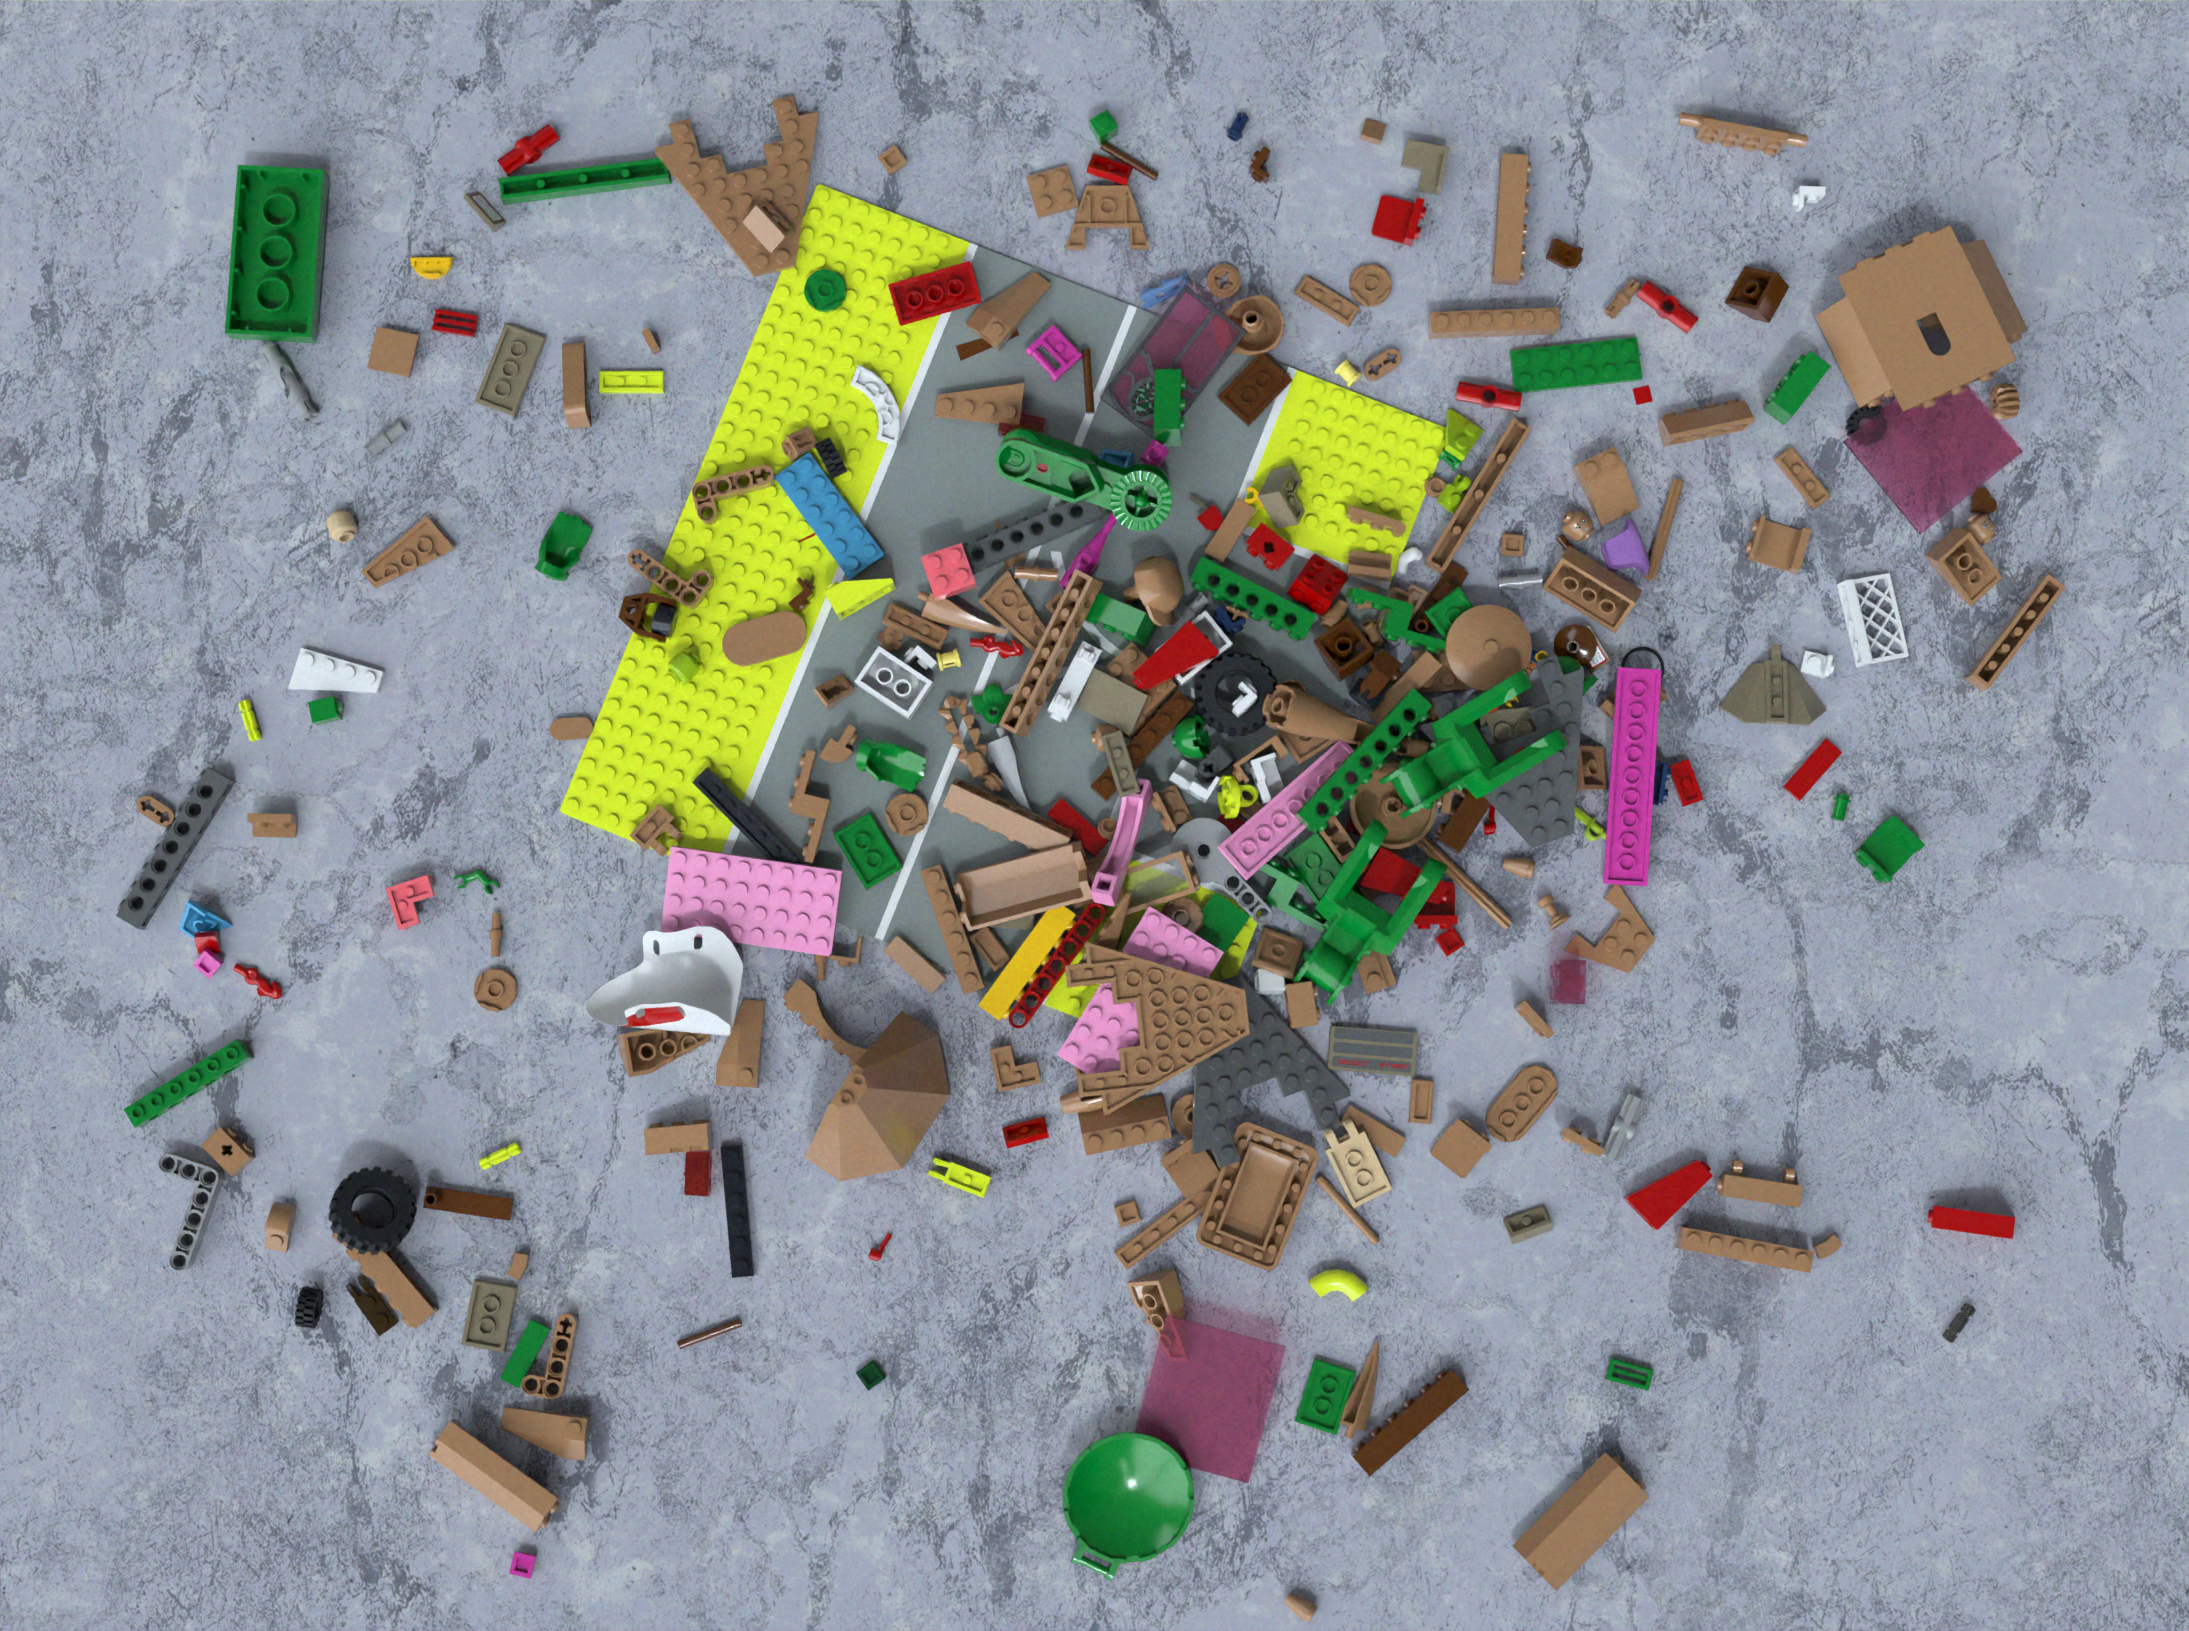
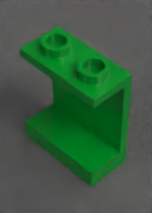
M1891 815L1853 854L1857 857L1856 861L1864 868L1868 867L1873 872L1872 876L1878 882L1888 883L1892 881L1893 878L1891 877L1915 852L1920 851L1925 844L1895 815Z

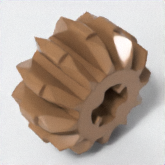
M2001 383L1992 387L1989 402L1992 415L1996 419L2007 420L2018 415L2020 410L2019 403L2021 402L2019 400L2020 394L2013 383Z

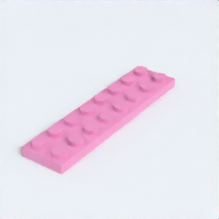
M1338 741L1217 847L1245 880L1250 878L1306 828L1294 814L1353 752V749L1346 742ZM1360 759L1361 765L1367 768L1368 766ZM1351 772L1346 774L1347 782L1353 784L1355 781L1354 775ZM1337 788L1332 789V797L1334 799L1340 798V791ZM1319 803L1317 805V812L1321 815L1326 808L1323 804Z

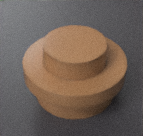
M1433 476L1426 480L1424 490L1428 496L1437 498L1446 485L1442 478Z
M990 772L983 776V784L989 791L999 792L1001 790L1003 782L995 773Z
M1103 818L1100 820L1097 826L1099 835L1105 839H1112L1116 831L1117 822L1113 818Z

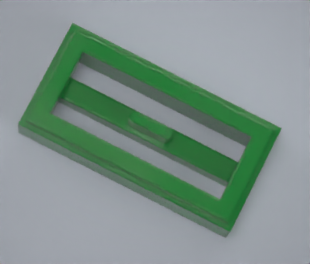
M1610 1358L1607 1375L1605 1376L1606 1380L1649 1391L1654 1369ZM1614 1365H1622L1647 1372L1648 1374L1647 1376L1614 1368ZM1612 1372L1646 1381L1645 1385L1613 1377Z

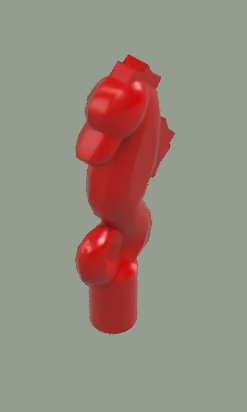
M985 636L983 639L970 638L971 647H981L988 653L998 650V654L1003 659L1009 658V656L1019 657L1024 654L1022 644L1017 643L1014 639L1011 641L1013 645L1011 646L1003 641L995 642L992 636Z
M238 963L234 966L233 971L244 976L246 983L258 986L256 989L259 996H268L273 998V1000L282 997V988L278 986L277 981H274L271 986L267 979L258 977L259 972L256 968L250 967L247 969Z

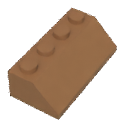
M1733 399L1725 402L1726 405L1717 406V403L1706 405L1705 409L1698 411L1696 408L1684 410L1683 414L1676 415L1675 412L1664 414L1663 418L1658 421L1663 447L1747 430L1755 422V418L1746 401L1738 402V399Z
M1568 546L1542 587L1547 592L1616 633L1630 613L1642 592L1641 589L1571 546Z
M1163 1095L1131 1101L1108 1115L1103 1114V1108L1091 1112L1078 1113L1086 1156L1172 1138Z

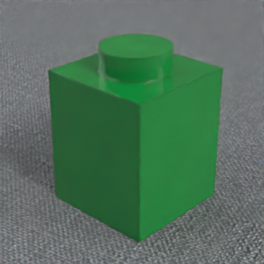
M1108 110L1089 120V128L1100 145L1104 141L1106 142L1118 135V126Z
M331 696L308 702L313 724L321 725L342 720L341 714L344 713L342 702L338 701V698Z

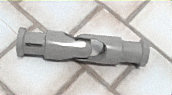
M271 341L264 344L258 351L267 360L268 368L281 389L284 390L289 403L293 408H296L301 417L300 421L302 423L312 421L319 413L311 406L310 398L298 382L285 357L279 353L276 348V342ZM280 374H285L286 377L282 379Z

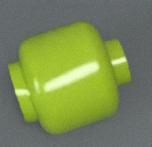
M680 651L668 662L669 669L667 672L676 682L687 683L699 672L700 668L697 664L699 659L691 651L689 653Z

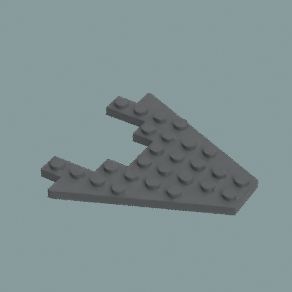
M1557 655L1535 662L1550 702L1530 710L1536 728L1535 732L1495 746L1488 725L1477 729L1497 763L1502 762L1512 756L1516 750L1521 747H1527L1555 729H1558L1567 736L1570 744L1484 795L1532 848L1574 834L1584 670L1582 668L1563 675ZM1453 692L1432 699L1439 719L1459 708ZM1434 722L1420 726L1433 742L1436 741L1432 728Z
M1239 974L1219 982L1245 989L1250 1034L1197 1063L1194 1068L1191 1152L1194 1155L1211 1148L1219 1169L1241 1161L1226 1119L1245 1112L1238 1091L1276 1077L1283 1098L1304 1091L1318 1131L1340 1124L1333 1102L1351 1096L1350 1092Z

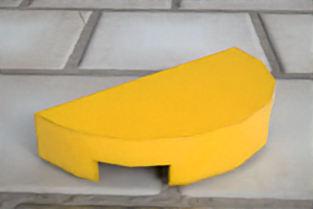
M410 257L411 265L416 273L425 279L431 280L445 276L452 268L454 260L453 257Z

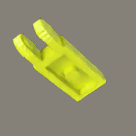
M934 1157L932 1162L939 1166L947 1167L948 1170L946 1176L934 1170H929L928 1175L942 1180L943 1183L984 1198L992 1177Z

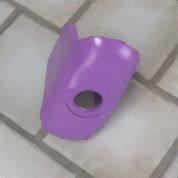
M1626 517L1624 531L1607 540L1601 546L1607 569L1616 570L1634 567L1643 576H1647L1650 564L1636 523Z

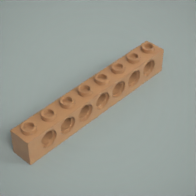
M1075 569L999 726L1016 735L1027 738L1103 582Z

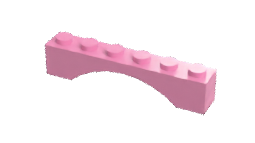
M1137 778L1141 792L1122 798L1119 819L1110 849L1103 864L1096 873L1090 891L1095 903L1113 907L1116 905L1152 797L1153 790L1150 780Z

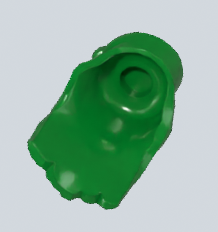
M560 511L541 541L538 552L539 559L534 568L544 574L547 579L566 581L569 577L567 571L580 560L581 552L593 531L587 523H584L581 518L575 515L571 516L570 514L565 515V512Z
M866 737L861 742L857 751L856 766L860 771H867L875 780L892 783L909 792L915 790L926 773L924 771L926 769L925 764L927 763L925 757L893 742L885 740L876 741Z

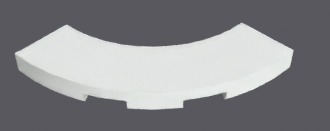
M858 365L851 386L862 391L876 408L879 419L876 439L897 447L901 421L896 400L891 390L880 377L867 368Z

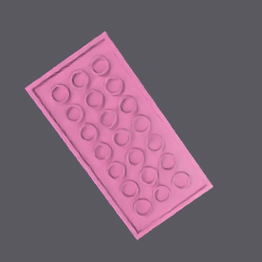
M672 845L670 848L661 932H677L696 926H710L722 931L731 942L824 956L832 955L843 870ZM698 934V935L695 936V937H701V938H703V936L700 935V934Z
M1150 906L1121 951L1205 978L1210 976L1224 953ZM1111 983L1101 984L1057 1055L1085 1073L1121 1070L1118 1048L1140 1045L1135 1002L1113 1004Z

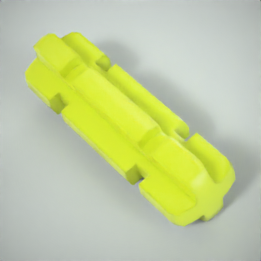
M243 700L238 703L240 711L243 712L241 715L245 728L249 731L247 733L248 738L251 742L260 740L262 736L260 731L257 730L259 727L254 711H251L253 708L251 701Z
M512 1143L508 1145V1148L504 1147L489 1154V1157L485 1156L479 1159V1165L483 1170L492 1167V1165L511 1158V1155L515 1156L521 1153L518 1143Z

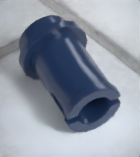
M1239 112L1236 114L1231 128L1227 129V137L1235 142L1242 139V132L1249 121L1247 115L1243 114L1241 117L1242 113Z

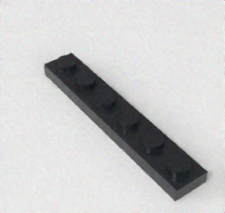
M707 767L692 782L768 859L796 863L800 859L710 767Z
M743 1145L720 1147L732 1278L754 1276Z

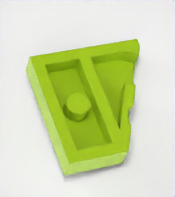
M1449 408L1445 415V418H1447L1445 450L1463 462L1484 430Z

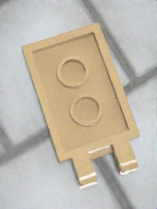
M1348 1119L1342 1122L1348 1134L1337 1139L1331 1128L1323 1132L1330 1147L1324 1150L1351 1206L1355 1208L1392 1190V1187L1365 1131L1357 1132L1353 1121Z

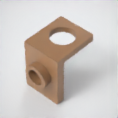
M858 937L855 958L829 955V959L838 961V965L851 967V963L860 964L863 938Z

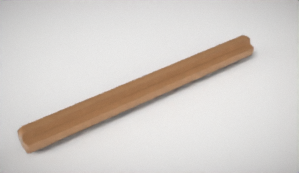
M1426 836L1415 843L1430 858L1446 864L1448 868L1445 873L1503 929L1511 926L1513 920Z

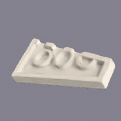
M301 648L288 689L379 693L385 673Z

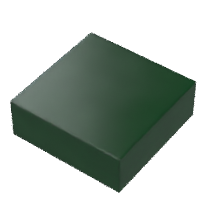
M874 1360L856 1372V1375L868 1391L886 1378Z

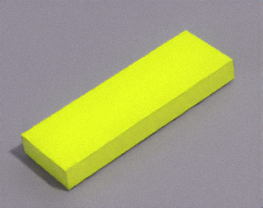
M599 371L600 394H664V371Z

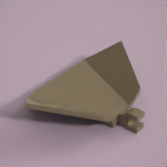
M1771 645V648H1769L1770 660L1752 664L1718 707L1746 724L1809 726L1826 711V708L1797 667L1787 663V661H1781V645Z

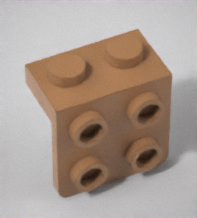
M1464 1118L1461 1121L1454 1119L1430 1151L1434 1158L1460 1178H1465L1483 1154L1488 1153L1492 1148V1145L1489 1143L1491 1139L1482 1132H1479V1134L1472 1130L1473 1125Z
M1188 1136L1180 1142V1147L1175 1150L1169 1149L1162 1155L1163 1159L1160 1160L1185 1198H1190L1213 1182L1219 1174V1169L1206 1151L1192 1155V1138Z

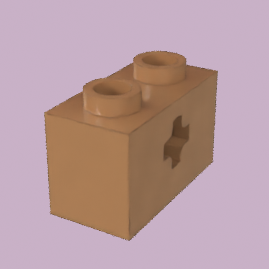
M1333 815L1327 820L1329 825L1320 833L1342 863L1348 858L1356 845Z
M219 1127L201 1146L230 1176H237L256 1157L252 1154L253 1149L247 1143H241L236 1138L238 1134L231 1127ZM227 1146H233L231 1149L233 1154L227 1153L229 1151Z

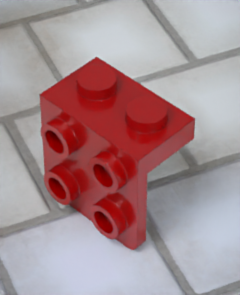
M1387 195L1381 196L1371 234L1378 238L1412 246L1413 240H1418L1421 227H1418L1419 219L1424 220L1427 207L1423 206L1425 199L1417 197L1415 203Z
M1313 554L1293 582L1287 594L1322 617L1349 576L1319 555Z
M1445 882L1450 885L1447 889L1450 891V894L1445 903L1440 902L1439 905L1425 903L1413 920L1412 925H1417L1418 929H1431V925H1439V929H1452V925H1457L1458 915H1455V884L1453 882Z

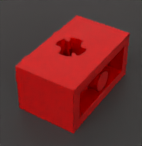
M1262 522L1245 542L1246 551L1254 558L1257 556L1264 561L1263 565L1270 571L1275 569L1279 572L1295 551L1294 547ZM1264 545H1267V547L1268 545L1273 546V553L1270 551L1266 553Z

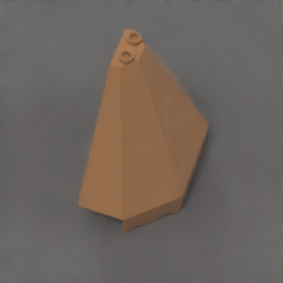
M900 1011L855 1064L833 1097L805 1158L839 1181L904 1168L951 1096L938 1034L903 1011Z

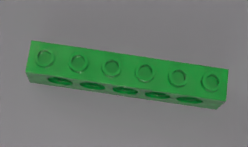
M1202 556L1189 580L1192 583L1191 587L1200 592L1205 590L1211 593L1213 599L1219 602L1223 600L1229 602L1231 607L1250 613V618L1258 622L1262 619L1269 623L1268 627L1278 632L1280 630L1287 632V636L1297 642L1305 640L1317 616ZM1211 576H1216L1220 583L1216 586H1211L1207 579ZM1235 586L1238 588L1239 593L1231 596L1227 593V588ZM1248 596H1255L1258 603L1254 606L1248 605L1246 598ZM1269 605L1277 609V613L1273 616L1265 612V608ZM1292 615L1295 617L1296 623L1294 625H1287L1284 618Z
M236 1039L124 1108V1111L134 1128H142L249 1062L254 1057L244 1040Z

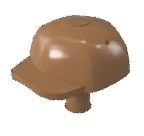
M1256 295L1238 300L1231 308L1222 312L1247 331L1230 354L1255 356L1272 351L1278 347L1284 335L1285 321L1280 308L1264 295ZM1217 316L1213 324L1214 333L1219 349L1225 353L1240 332Z
M1163 556L1145 557L1137 563L1134 569L1135 585L1123 590L1124 600L1128 604L1141 600L1146 607L1150 619L1158 626L1175 624L1174 609L1185 592L1181 573L1173 562Z

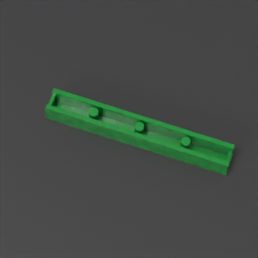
M659 158L498 178L501 192L500 198L503 205L672 184L671 173Z

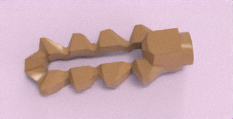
M954 696L945 699L943 707L938 710L939 714L948 720L944 727L949 733L955 735L951 739L952 746L962 750L957 756L959 762L968 767L974 779L981 778L985 774L990 773L985 759L988 750L986 744H978L981 732L978 728H972L974 715L966 714L967 699L960 700ZM952 708H959L976 751L967 754L949 711Z

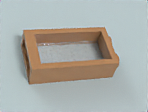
M1186 849L1128 868L1117 899L1118 904H1120L1130 889L1134 892L1127 915L1147 909L1149 906L1153 907L1197 892L1199 890L1198 886L1201 883L1198 874L1193 873L1191 865L1194 863L1191 854L1187 853Z

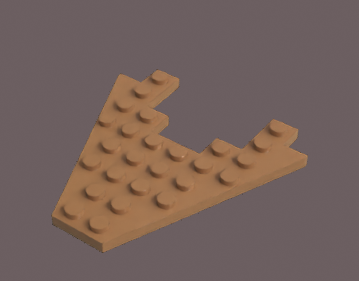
M793 96L772 100L782 141L763 145L762 148L767 163L765 166L727 174L721 154L700 159L690 119L669 123L673 144L655 148V153L753 277L792 269L796 266L819 114L818 112L798 116ZM764 201H768L796 231L791 238L782 241L772 253L743 224L744 219L752 209Z
M1084 942L1087 963L1065 965L1067 988L1111 983L1113 1004L1132 1002L1136 1004L1140 1045L1118 1048L1121 1070L1077 1075L1079 1097L1101 1095L1104 1115L1110 1114L1250 1034L1245 989L1089 942Z

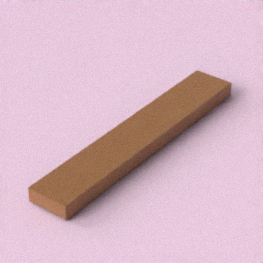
M1216 1179L1190 1198H1184L1114 1252L1126 1270L1204 1212Z

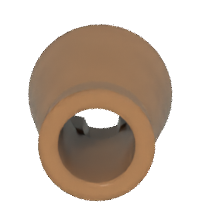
M1338 599L1321 617L1320 625L1328 631L1343 621L1348 604Z
M1505 857L1503 870H1507L1524 879L1527 877L1532 878L1536 862L1531 861V858Z
M1290 1592L1284 1602L1302 1621L1305 1620L1308 1623L1318 1609L1314 1605L1315 1602L1297 1596Z

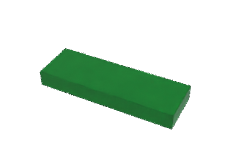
M530 1319L500 1379L517 1388H521V1382L527 1376L551 1328Z

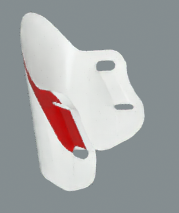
M696 926L668 933L656 930L648 931L643 937V962L638 967L601 986L587 1002L586 1009L588 1014L596 1021L608 1025L730 1036L740 993L743 963L729 938L722 931L714 927ZM700 934L703 936L702 947L695 949L694 937ZM654 940L659 942V955L655 954L653 950Z

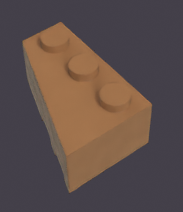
M706 1119L693 1120V1125H684V1121L671 1122V1127H663V1123L649 1124L650 1128L644 1129L646 1155L714 1149L712 1123H706Z

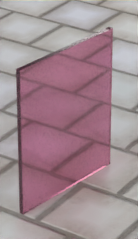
M1968 385L1964 387V392L1953 396L1952 393L1943 395L1936 400L1937 404L1927 409L1922 406L1902 411L1896 399L1843 441L1919 535L2023 452Z
M1166 1314L1135 1432L1151 1435L1167 1443L1180 1455L1187 1467L1249 1483L1286 1346Z

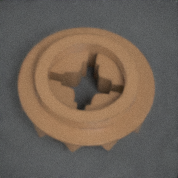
M1217 265L1210 270L1207 276V286L1210 293L1216 295L1217 298L1227 299L1235 295L1240 288V274L1231 265ZM1227 274V282L1230 284H1225L1220 289V282L1217 279H1223Z

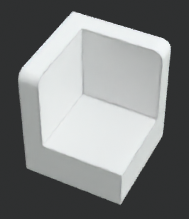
M1258 969L1253 974L1254 990L1258 995H1277L1285 991L1283 976L1264 969Z

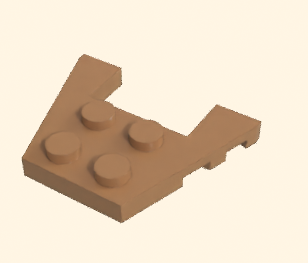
M1129 185L1086 186L1069 240L1066 244V251H1085V229L1129 228L1130 250H1149V243Z
M1614 884L1603 899L1621 912L1618 918L1595 947L1576 934L1564 950L1616 970L1630 973L1655 941V938L1618 884Z

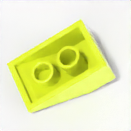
M891 578L843 581L841 583L837 581L827 586V591L824 593L841 621L895 590L896 587Z

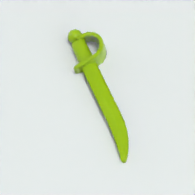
M1575 806V817L1587 826L1584 830L1585 838L1589 841H1597L1600 838L1606 840V831L1594 822L1596 817L1591 819ZM1589 829H1591V830H1592L1594 833H1596L1598 836H1597V837L1593 836V835L1590 833Z

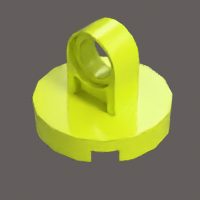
M1223 775L1219 780L1218 785H1222V792L1217 793L1220 813L1225 814L1224 818L1226 819L1237 817L1240 807L1251 806L1258 798V792L1255 787L1251 785H1238V781L1233 775ZM1242 792H1250L1252 800L1244 799Z

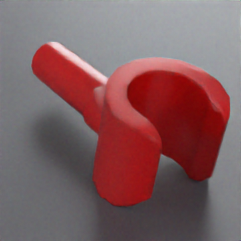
M1492 804L1489 810V822L1483 823L1484 835L1494 834L1496 830L1495 808Z
M889 1233L886 1235L879 1249L871 1248L869 1259L874 1261L881 1259L883 1251L892 1235Z

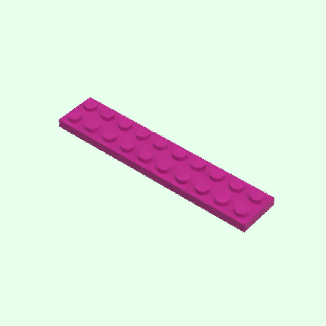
M1617 667L1603 875L1604 884L1647 886L1661 686V670Z

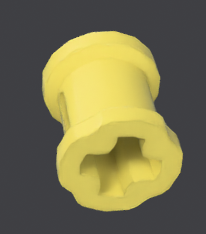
M1346 359L1334 372L1347 382L1348 387H1351L1363 375L1350 365L1349 359Z
M957 648L947 653H936L940 672L944 671V668L952 666L961 667Z

